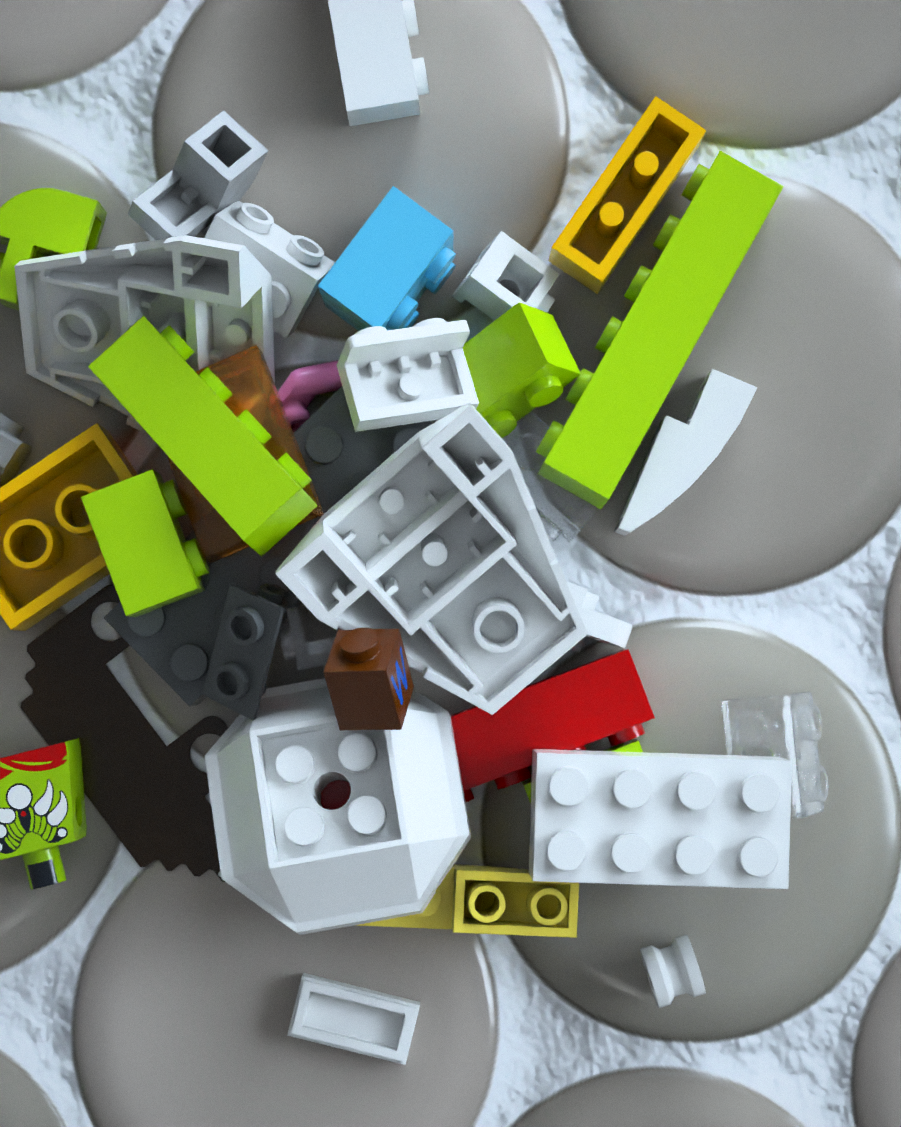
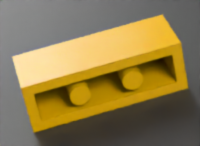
M655 96L551 247L548 261L598 294L698 149L707 130Z

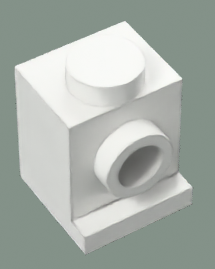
M500 231L481 252L452 297L460 303L467 300L494 321L518 302L548 312L555 299L547 293L559 276V273L504 232Z

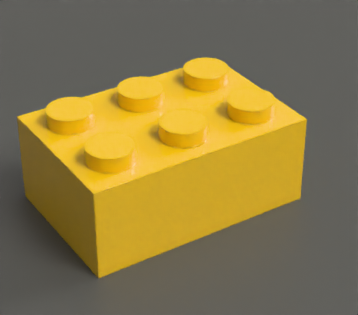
M98 423L0 488V615L10 630H28L110 574L81 496L138 474L110 432Z

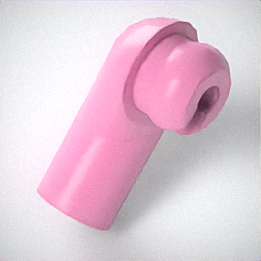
M338 360L298 368L290 373L271 401V413L277 419L279 428L285 432H295L309 418L310 414L306 408L316 395L337 391L342 386L337 369Z

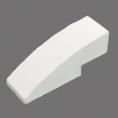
M712 369L704 378L686 423L667 415L661 420L614 532L623 536L628 535L662 512L699 478L719 455L740 424L757 387Z

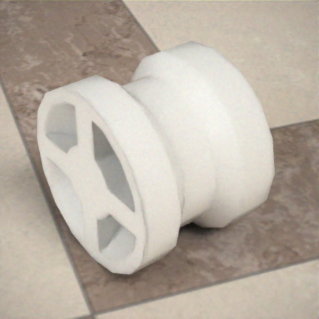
M687 935L674 938L671 946L662 949L652 945L640 949L645 971L658 1008L671 1005L674 997L685 993L692 997L706 994L699 965Z

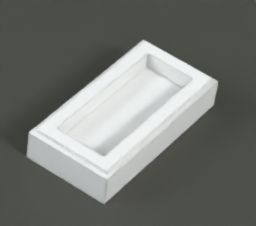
M303 973L287 1036L406 1065L420 1002Z

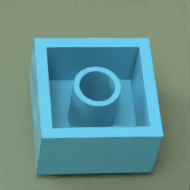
M393 186L319 283L318 288L325 307L358 331L374 326L385 327L387 331L412 327L420 314L416 311L419 299L427 289L436 294L456 267L452 262L456 256V253L453 252L454 230Z

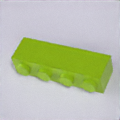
M143 316L88 367L241 539L262 557L318 506L303 490L312 480L287 452L278 460L270 454L263 445L272 436L247 409L237 417L224 402L233 395L232 392L208 366L199 375L186 362L195 352L170 325L160 333Z

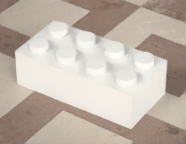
M532 749L529 875L533 881L788 889L792 761L771 756Z

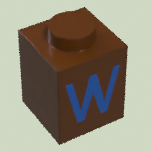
M357 628L353 630H338L323 673L339 730H402L414 685L400 629Z

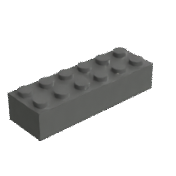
M341 386L271 454L278 460L287 452L310 477L312 481L303 490L318 505L262 557L241 539L215 509L185 538L186 541L196 538L206 559L209 573L200 576L205 591L138 617L126 616L121 602H119L104 619L189 707L199 705L207 697L203 695V690L229 584L235 583L253 593L259 592L262 584H274L285 590L284 599L288 602L286 613L283 614L282 624L302 602L275 574L277 568L325 512L417 432L432 423L425 421L355 432L344 390Z

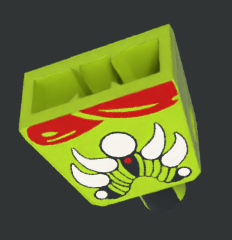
M79 738L0 758V860L22 855L31 890L66 881L59 845L77 841L85 837L87 833L82 755Z

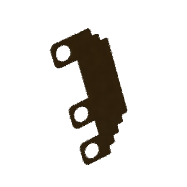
M107 585L27 645V652L34 660L35 668L26 674L25 680L33 689V693L21 702V709L49 746L79 738L84 793L140 867H146L156 859L160 860L167 871H172L182 863L189 868L194 876L200 877L210 869L214 870L222 882H225L218 875L220 865L212 807L205 798L210 793L207 772H203L195 767L190 757V750L193 742L201 735L215 734L221 737L228 727L222 719L216 716H208L171 744L165 745L105 665L130 646L122 637L114 641L103 640L92 629V614L99 605L106 602H120L115 586Z

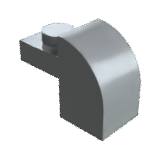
M223 110L184 141L173 169L134 199L127 215L155 240L184 235L195 237L200 232L206 235L215 215L232 203L240 201L255 180L268 150Z

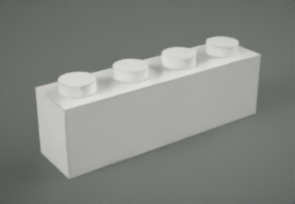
M328 0L349 125L355 126L420 115L418 96L429 94V87L423 57L416 59L411 57L408 37L419 35L414 1Z

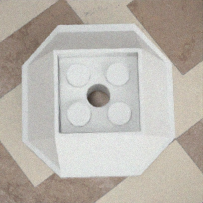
M325 678L267 688L261 698L257 718L251 720L240 714L205 755L221 879L299 935L423 913L436 893V889L471 839L450 713L414 689L402 730L340 731ZM335 780L349 782L351 794L345 805L334 810L322 807L321 793L327 784Z

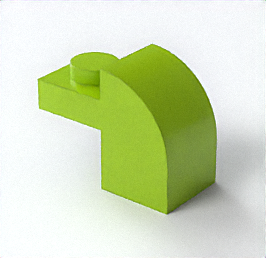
M37 188L22 192L1 206L0 244L7 245L6 253L0 252V303L2 305L19 311L14 268L19 261L97 249L107 212L98 200L54 188Z

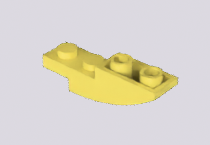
M454 864L436 889V893L423 913L359 924L357 926L452 929L453 933L577 938L579 883L533 881L529 875V869Z

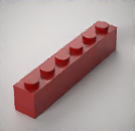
M629 649L620 650L528 685L493 715L477 706L450 715L465 803L474 799L471 788L494 780L497 790L532 777L528 766L532 765V749L587 751L586 744L607 736L611 746L645 734L642 723L654 719L655 716ZM335 780L327 784L321 793L322 807L334 810L345 805L351 794L350 783L344 780Z

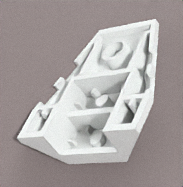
M184 235L22 260L14 266L27 374L92 407L99 401L128 416L126 424L144 432L145 430L88 366L141 317L145 316L160 333L170 325L195 352L186 360L199 375L208 366L232 392L233 395L224 403L237 417L247 409L262 426L264 425L275 385L272 277L245 246Z
M470 402L417 432L325 512L277 568L275 573L319 621L336 630L337 628L342 630L357 628L400 629L410 667L421 672L425 679L491 715L497 712L588 635V631L513 451Z

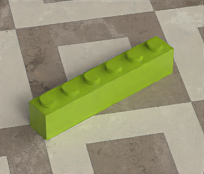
M719 151L710 169L698 164L681 196L691 201L682 219L672 214L669 215L652 245L662 251L660 258L653 270L643 265L640 266L624 295L625 298L634 302L623 322L612 316L595 346V349L605 354L595 373L583 368L580 372L581 375L578 376L565 400L575 405L565 426L553 420L538 446L536 453L546 459L537 474L597 508H603L610 499L784 187L783 185L722 151Z

